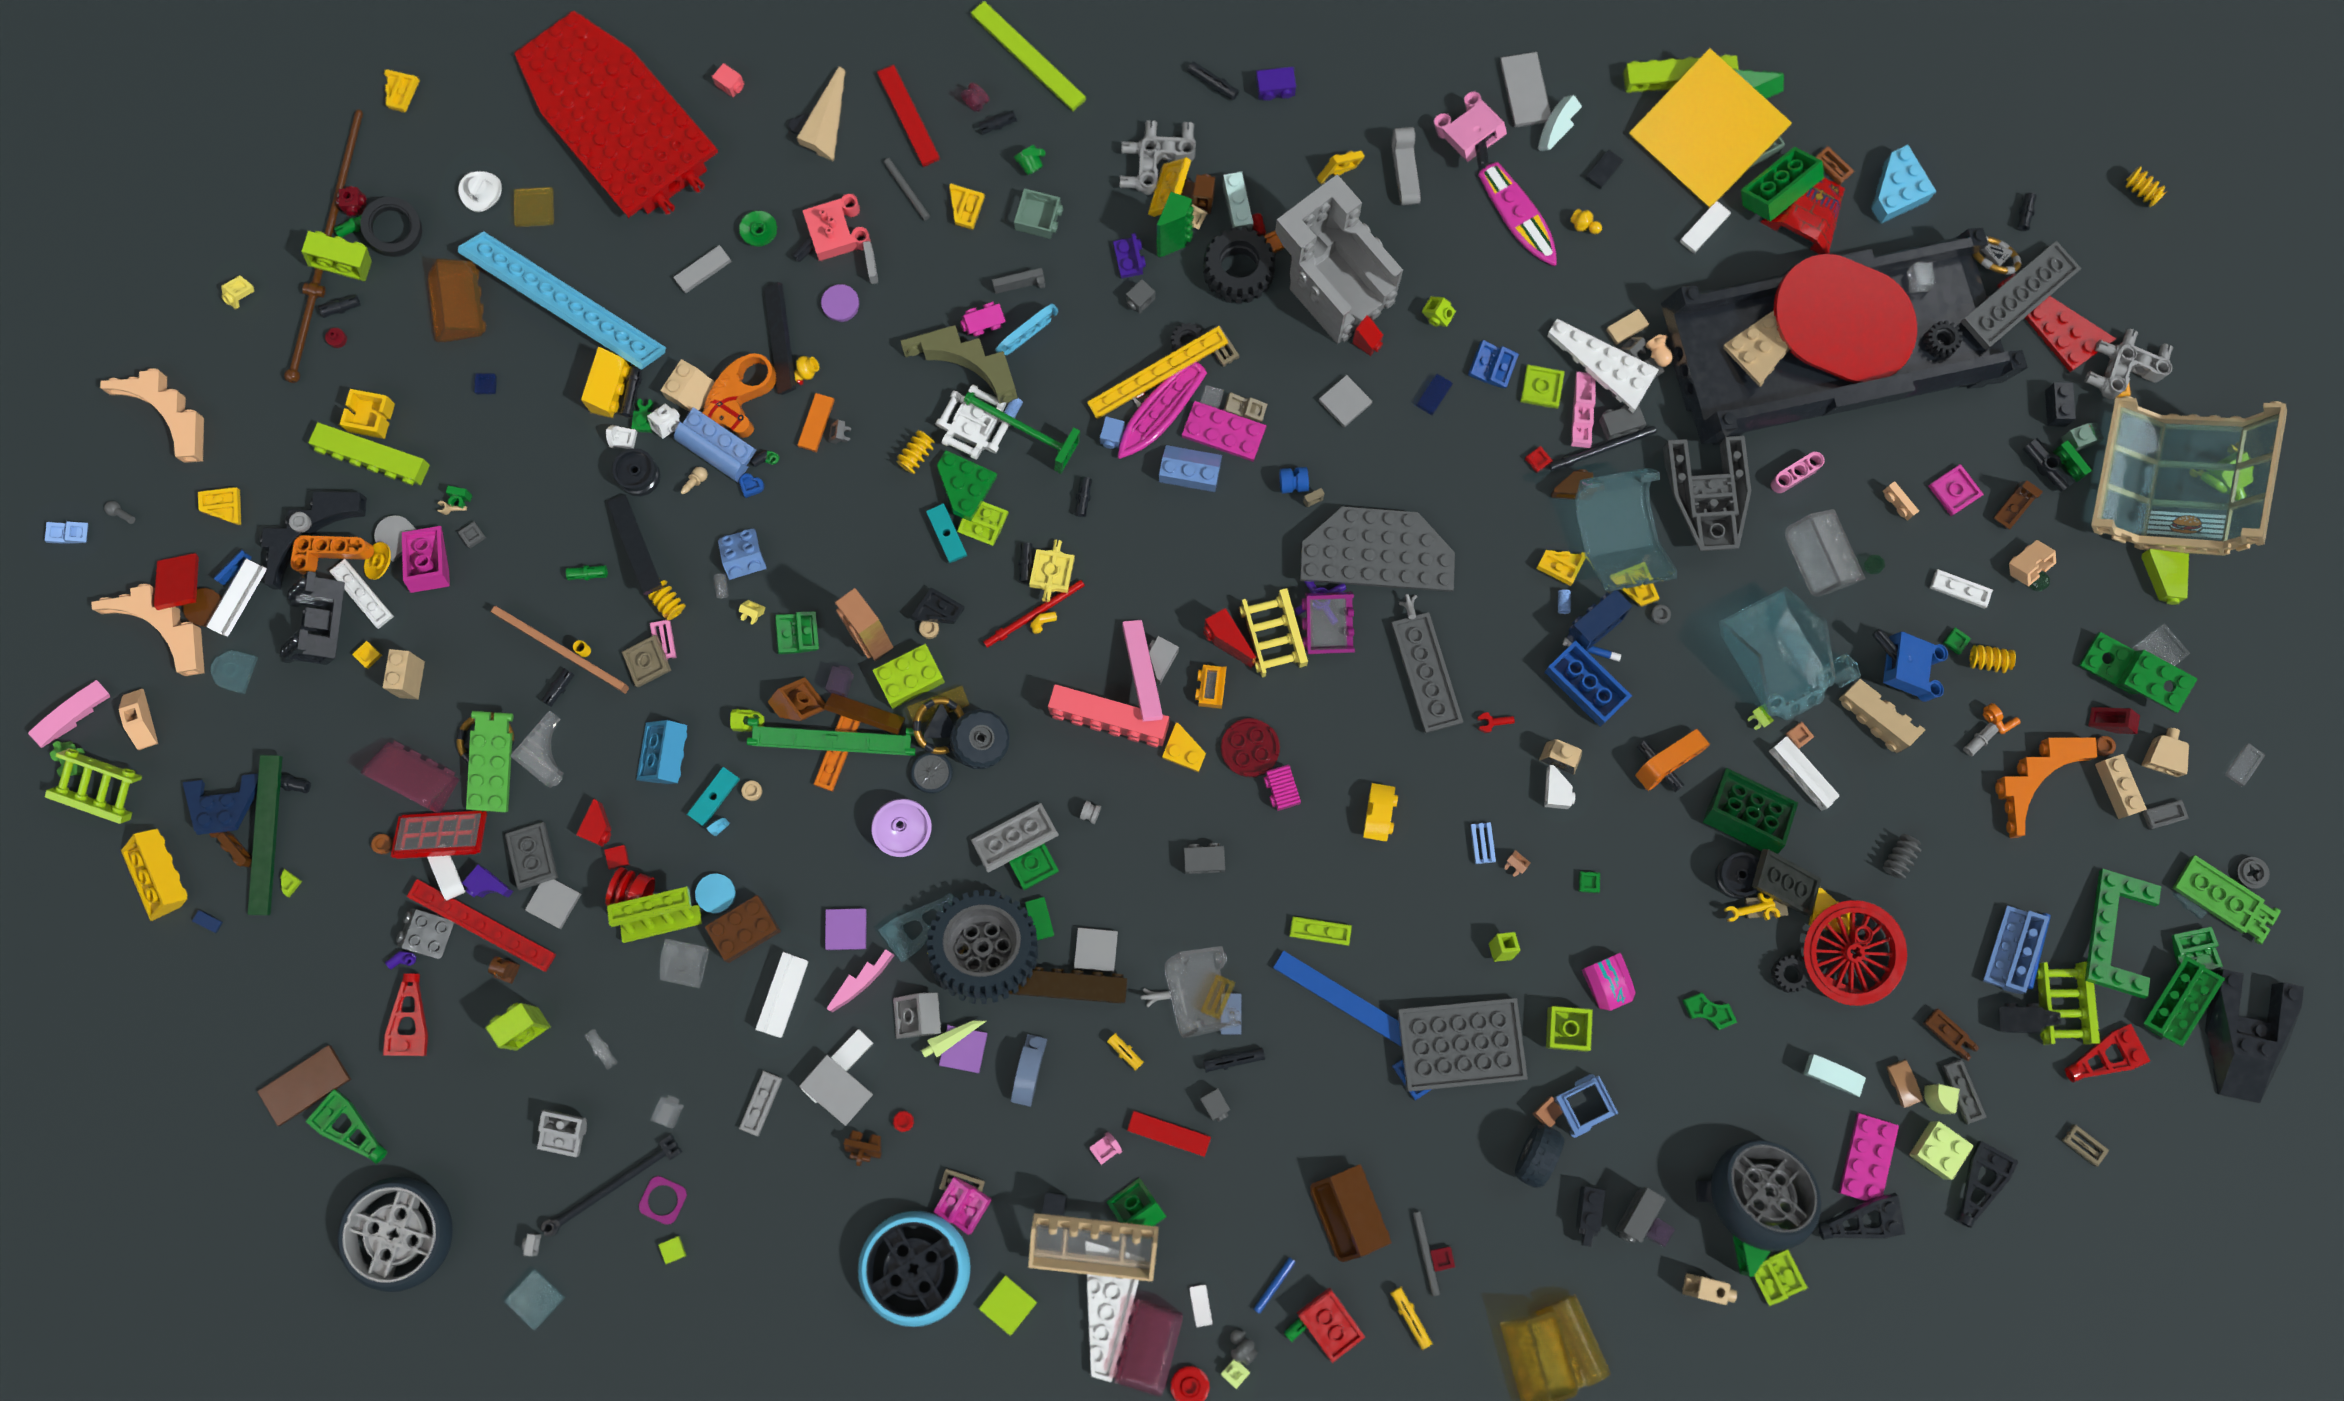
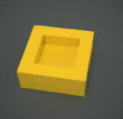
M368 641L352 654L367 669L382 656Z

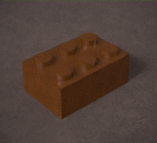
M758 895L705 926L723 960L728 963L781 932L763 899Z

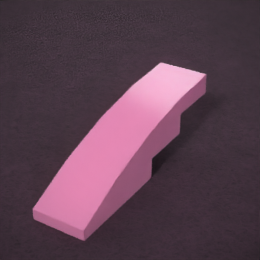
M1576 372L1571 446L1590 448L1594 424L1596 380L1589 373Z
M96 680L58 706L30 730L28 734L42 748L77 726L76 722L94 712L93 707L110 698V695Z
M885 949L875 966L867 962L857 978L849 975L826 1009L834 1012L854 999L882 973L894 955Z

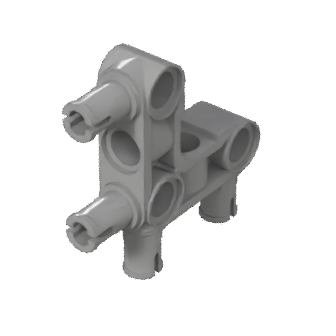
M1146 121L1145 136L1141 141H1122V154H1138L1140 156V165L1137 177L1120 176V188H1137L1138 191L1151 195L1155 192L1158 182L1157 164L1159 161L1179 160L1185 157L1192 161L1195 157L1196 146L1193 138V123L1189 122V129H1187V122H1184L1182 124V138L1156 137L1157 122L1152 121V128H1150V121ZM1152 147V148H1154V149H1153V150H1147L1146 148ZM1184 149H1190L1191 151H1190V152H1184L1183 150H1184ZM1150 181L1152 184L1146 185L1144 182Z
M2133 329L2125 331L2123 341L2119 345H2113L2100 339L2096 344L2095 351L2101 352L2110 358L2105 376L2103 377L2089 371L2084 382L2099 388L2106 399H2114L2127 388L2130 381V371L2141 375L2146 380L2159 382L2172 371V364L2169 358L2173 346L2170 345L2168 348L2169 344H2161L2158 356L2134 346L2138 332L2135 330L2133 333Z

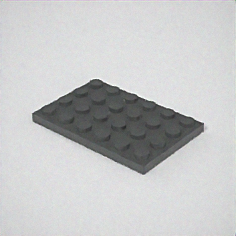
M1517 998L1397 1010L1407 1092L1528 1079Z

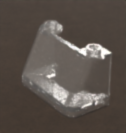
M1222 946L1180 951L1165 963V973L1178 1029L1183 1038L1204 1035L1241 1025L1240 1012L1235 1007H1229L1220 969L1224 967L1227 957Z

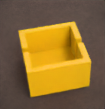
M350 389L345 405L351 411L344 408L339 425L350 433L385 439L389 427L387 419L391 420L395 403L385 395Z

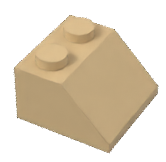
M681 359L662 387L661 392L666 399L690 412L694 407L701 412L715 382L698 368Z

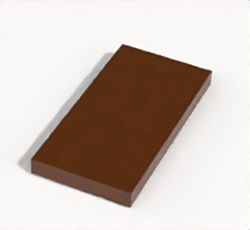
M328 1045L259 1090L258 1094L277 1126H281L330 1094L333 1089H338L350 1081L351 1078L332 1046Z

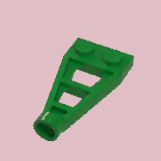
M337 1089L332 1090L306 1121L320 1135L369 1158L375 1164L379 1163L387 1155L388 1151L378 1143L352 1102ZM342 1113H345L351 1121V1127L346 1133H340L332 1128V1124ZM357 1129L366 1137L360 1146L349 1139Z

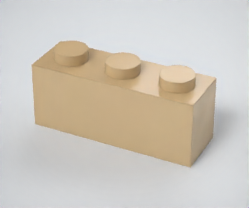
M2123 754L2095 764L2118 819L2147 810Z

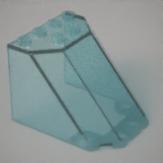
M1787 587L1719 621L1721 637L1768 715L1790 720L1794 716L1800 715L1811 709V707L1823 702L1826 697L1824 695L1828 687L1833 686L1836 681L1827 620Z

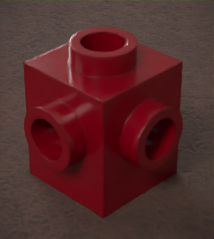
M348 186L344 189H339L337 205L347 216L362 215L367 205V199L358 187Z

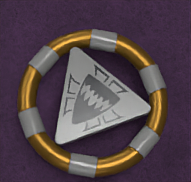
M1986 236L1988 246L1980 250V252L1986 255L1985 258L1979 252L1973 254V257L1982 266L2001 274H2013L2020 269L2022 264L2019 255L2010 245L1993 237ZM2011 257L2013 266L2002 267L2001 265Z

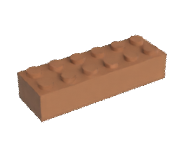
M856 588L835 602L838 606L836 612L839 614L851 637L859 644L868 659L872 657L876 661L894 648L880 620Z

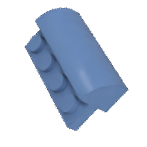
M694 407L684 422L678 424L674 434V439L737 483L741 475L748 469L747 464L757 451Z
M2007 906L1983 982L2001 987L2005 991L2025 994L2049 917Z

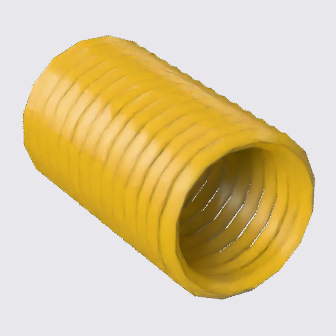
M582 640L574 642L573 650L582 657L590 655L591 648Z

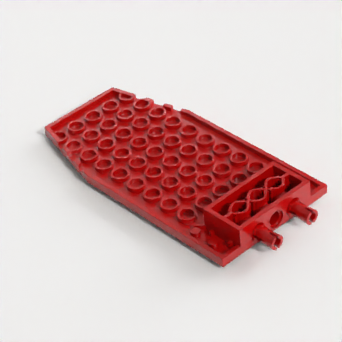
M572 11L515 52L543 117L628 218L642 208L649 214L658 206L662 208L665 214H670L668 208L673 212L675 206L669 201V198L688 184L693 187L695 192H700L698 186L702 190L704 189L705 184L699 179V176L707 171L704 162L718 153L717 148L631 48L577 12Z

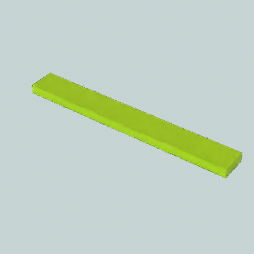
M985 1L971 12V16L1071 111H1074L1086 100V97Z

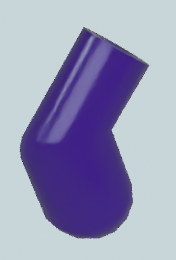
M399 951L388 959L385 964L391 970L398 964L412 966L416 962V956L412 952Z

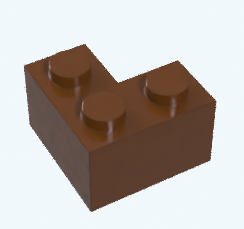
M1202 174L1196 175L1195 183L1185 180L1181 195L1191 198L1193 205L1205 210L1207 214H1211L1215 177Z

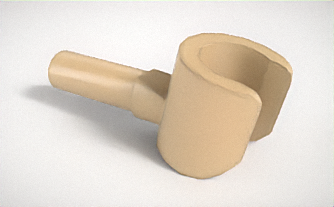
M444 501L437 503L440 506H445L443 510H437L443 515H448L451 511H467V506L461 509L459 506L451 507Z

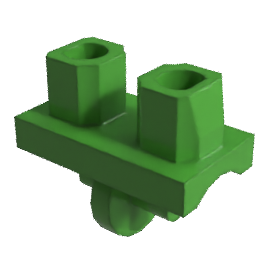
M56 741L53 743L54 749L50 752V756L54 761H60L61 766L57 769L59 777H61L65 760L55 757L56 753L66 749H75L79 751V754H85L84 749H76L72 741L63 743ZM73 764L70 776L82 775L83 766Z

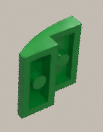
M816 611L775 615L778 654L819 650Z
M2212 927L2172 935L2173 949L2178 968L2185 956L2205 965V968L2209 970L2223 967L2216 950L2219 944Z

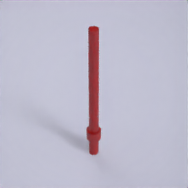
M1079 580L1069 587L1068 593L1060 592L1052 597L1050 602L1046 601L1004 629L1001 627L995 631L996 634L983 641L984 645L988 648L999 640L1003 641L1008 637L1007 635L1083 588L1085 586L1082 580Z

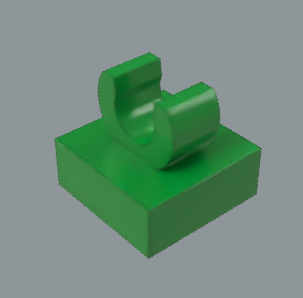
M447 486L446 494L450 496L448 504L451 507L454 506V502L459 500L458 506L461 509L465 507V501L471 502L472 494L467 489Z

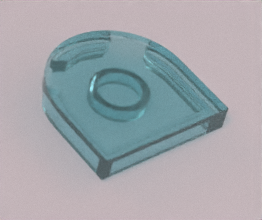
M227 651L216 657L211 665L210 672L213 680L223 689L245 694L258 657L238 651Z

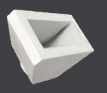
M1549 765L1546 770L1544 807L1569 809L1575 802V792H1572L1573 786L1554 765Z

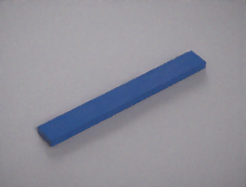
M1282 952L1273 969L1401 1047L1398 1020L1287 952Z

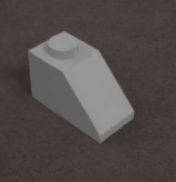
M1158 636L1156 641H1151L1148 650L1150 651L1149 655L1156 682L1161 684L1179 652V647Z

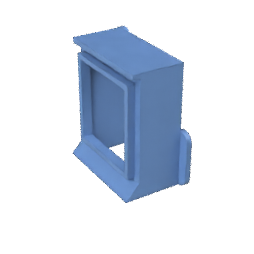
M1593 1074L1576 1081L1575 1087L1553 1097L1555 1099L1554 1102H1558L1571 1128V1131H1569L1570 1135L1574 1138L1590 1131L1591 1126L1618 1114L1599 1076L1595 1077ZM1595 1084L1608 1112L1580 1126L1567 1097Z

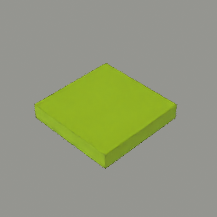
M1527 365L1520 402L1558 409L1565 371Z
M1005 1275L979 1310L1011 1336L1036 1305L1037 1301Z

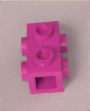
M994 302L983 305L984 309L977 311L976 308L965 311L966 315H963V320L960 321L963 331H967L968 335L973 333L975 337L984 334V329L991 328V331L1002 328L1001 324L1006 321L1000 304L994 305Z

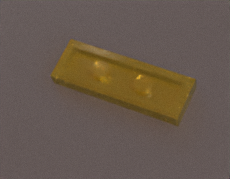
M963 686L931 697L951 699L961 708L969 705ZM931 698L907 706L912 721L918 708ZM938 704L924 712L921 723L931 719ZM943 705L947 713L954 711Z

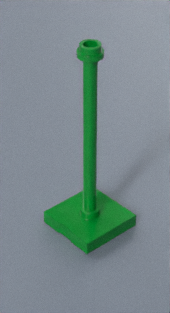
M968 392L963 400L967 406L973 404L1057 449L1059 454L1055 459L1054 471L1062 474L1079 444L1080 430L1074 427L1065 443H1060L975 397L974 392Z

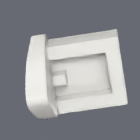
M611 425L606 429V438L610 448H634L637 436L636 430Z

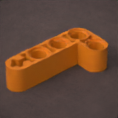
M303 535L297 537L294 541L291 567L304 575L307 571L316 572L318 558L365 560L373 556L374 547L359 537Z
M1696 729L1648 760L1635 776L1647 791H1650L1665 776L1703 752L1710 746V743Z

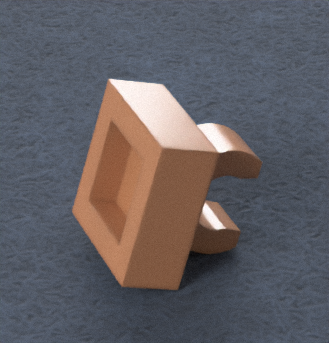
M1515 850L1508 858L1505 869L1507 870L1510 866L1515 867L1516 871L1513 874L1515 877L1519 872L1523 874L1530 865V862Z

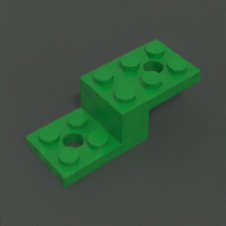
M2102 632L2096 634L2079 664V667L2131 695L2141 694L2174 713L2179 712L2197 681L2196 677L2148 651H2135ZM2105 653L2111 655L2112 660L2109 664L2104 663L2102 660V656ZM2166 681H2170L2173 684V689L2170 692L2164 689Z

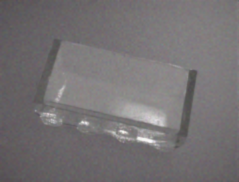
M1835 509L1809 514L1787 527L1785 531L1786 540L1806 585L1813 596H1823L1866 579Z

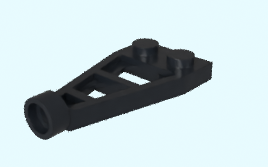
M1978 1141L1970 1158L1961 1211L1956 1221L1968 1228H1972L1975 1220L1980 1217L2009 1182L2019 1161L1983 1141ZM1983 1166L1997 1175L1996 1180L1989 1187L1980 1184L1978 1181L1979 1170ZM1975 1187L1986 1193V1196L1979 1205L1971 1201V1195Z
M1896 1193L1875 1197L1824 1223L1818 1224L1821 1239L1890 1238L1905 1234L1899 1196ZM1877 1210L1880 1226L1876 1228L1865 1227L1863 1216ZM1856 1217L1858 1229L1844 1230L1843 1222Z

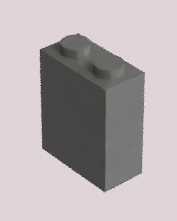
M1639 1187L1615 1229L1620 1233L1619 1237L1628 1243H1642L1666 1199L1649 1188Z

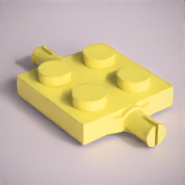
M1054 540L1052 550L1036 549L1029 587L1044 590L1042 598L1044 602L1046 601V596L1047 602H1050L1051 593L1054 591L1068 593L1075 555L1061 552L1062 541L1058 540V545L1057 540Z

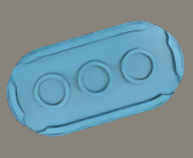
M1054 304L1043 308L1008 335L995 351L997 353L1004 351L1005 355L1012 353L1048 325L1052 320L1050 317L1058 314V308Z

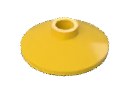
M384 542L374 544L373 556L365 559L364 571L369 579H379L390 565L391 551Z

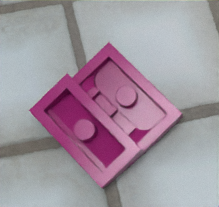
M954 1177L933 1212L950 1224L956 1225L967 1235H970L992 1199L968 1183Z

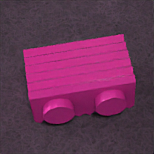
M1290 765L1266 771V777H1263L1266 788H1270L1272 795L1269 796L1272 807H1276L1277 811L1300 805L1301 800Z

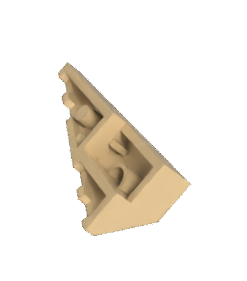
M838 67L797 137L799 145L817 152V155L831 161L835 159L837 129L839 128L841 98L844 89V75L846 73L841 67Z

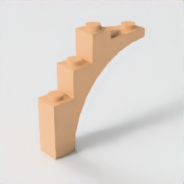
M147 369V371H139V378L128 377V379L123 380L110 378L109 380L101 381L100 388L109 395H126L139 398L152 404L162 414L171 430L174 440L175 457L182 462L203 461L204 417L195 410H185L186 397L175 389H167V376L160 372V370Z
M139 584L138 587L130 588L131 595L123 594L119 595V598L113 599L104 597L100 598L99 601L92 602V610L100 614L119 613L133 615L153 625L168 643L174 657L177 673L183 676L205 673L201 628L191 622L181 623L180 609L177 607L156 610L154 607L155 588L150 584Z

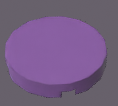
M835 285L824 292L821 306L829 319L845 322L857 314L859 299L851 287Z

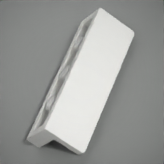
M245 558L206 627L228 637L267 568Z
M1785 737L1769 750L1772 756L1821 811L1830 807L1839 797L1835 789L1788 737Z
M785 952L782 953L755 1030L780 1038L783 1036L808 965L807 960Z

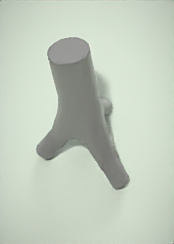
M1406 594V602L1400 601L1399 605L1406 608L1409 619H1415L1414 601L1417 595L1410 599L1409 594Z
M1146 988L1143 989V992L1147 995H1141L1140 997L1141 999L1149 1000L1146 1004L1147 1007H1150L1152 1003L1158 1000L1171 999L1170 991L1152 992Z

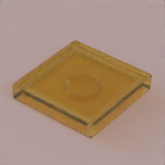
M552 187L514 189V218L516 227L554 224Z

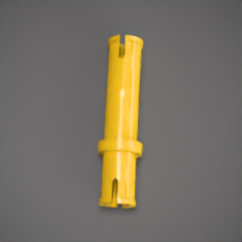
M1402 1287L1393 1290L1390 1294L1399 1308L1398 1312L1400 1315H1403L1421 1350L1432 1345V1341L1413 1309V1303L1409 1302ZM1401 1301H1403V1303L1405 1304V1306H1406V1308H1407L1409 1314L1407 1313V1311H1406V1309H1405V1307H1404V1305L1402 1304Z

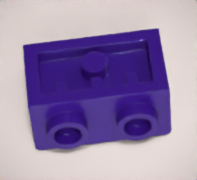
M1132 233L1131 238L1113 241L1121 279L1142 275L1143 267H1146L1144 256H1140L1139 250H1142L1140 238L1136 239L1135 233Z

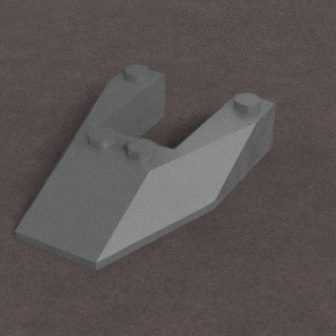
M1745 436L1725 437L1720 443L1723 474L1691 475L1687 439L1669 440L1663 447L1665 468L1673 496L1699 551L1739 549L1751 495Z

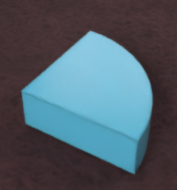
M721 818L707 827V830L712 835L717 836L730 823L726 818Z

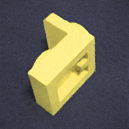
M241 276L222 285V299L226 304L231 305L235 309L239 308L240 299L254 292V286Z

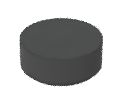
M1665 605L1655 606L1650 613L1651 620L1657 625L1666 624L1671 618L1670 609Z

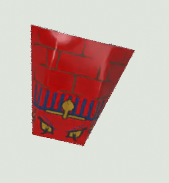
M1824 177L1772 221L1763 219L1761 223L1775 231H1778L1782 225L1813 242L1810 250L1820 255L1829 254L1845 188Z

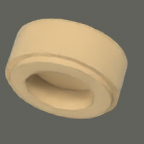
M922 621L919 625V631L924 638L932 639L938 635L939 626L935 622Z
M747 781L742 786L741 792L745 799L756 801L762 795V787L756 781Z

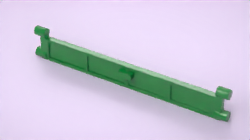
M748 718V726H753L752 738H747V745L909 756L916 753V748L911 747V736H914L913 728H906V735L758 726V718Z

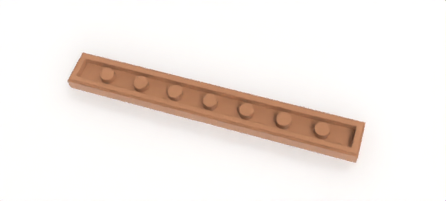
M494 606L491 610L498 618L624 694L629 690L628 686L622 681L499 607Z

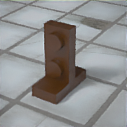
M2028 480L2018 483L2015 487L2016 490L1993 517L1994 520L2008 530L2012 528L2033 500L2043 493L2042 490Z

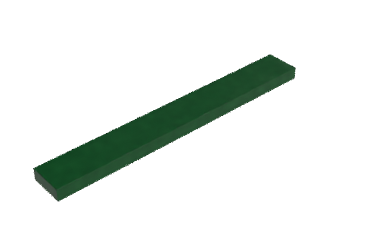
M260 755L248 915H271L283 756Z

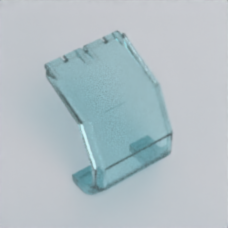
M1643 468L1583 479L1579 482L1575 496V508L1584 554L1601 585L1609 592L1621 590L1623 587L1631 588L1641 586L1642 584L1657 583L1660 580L1677 579V569L1659 542L1651 510L1649 487L1651 481L1660 480V472L1655 469Z

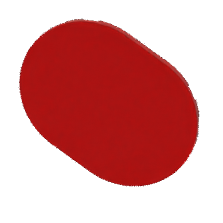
M1816 255L1799 262L1788 271L1776 291L1774 316H1776L1778 333L1782 341H1785L1791 349V353L1812 367L1850 382L1862 383L1892 376L1906 364L1913 352L1917 339V319L1912 302L1896 281L1877 270L1839 255Z

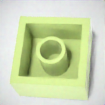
M1932 1121L1926 1127L1909 1156L1943 1180H1952L1974 1145L1941 1122Z

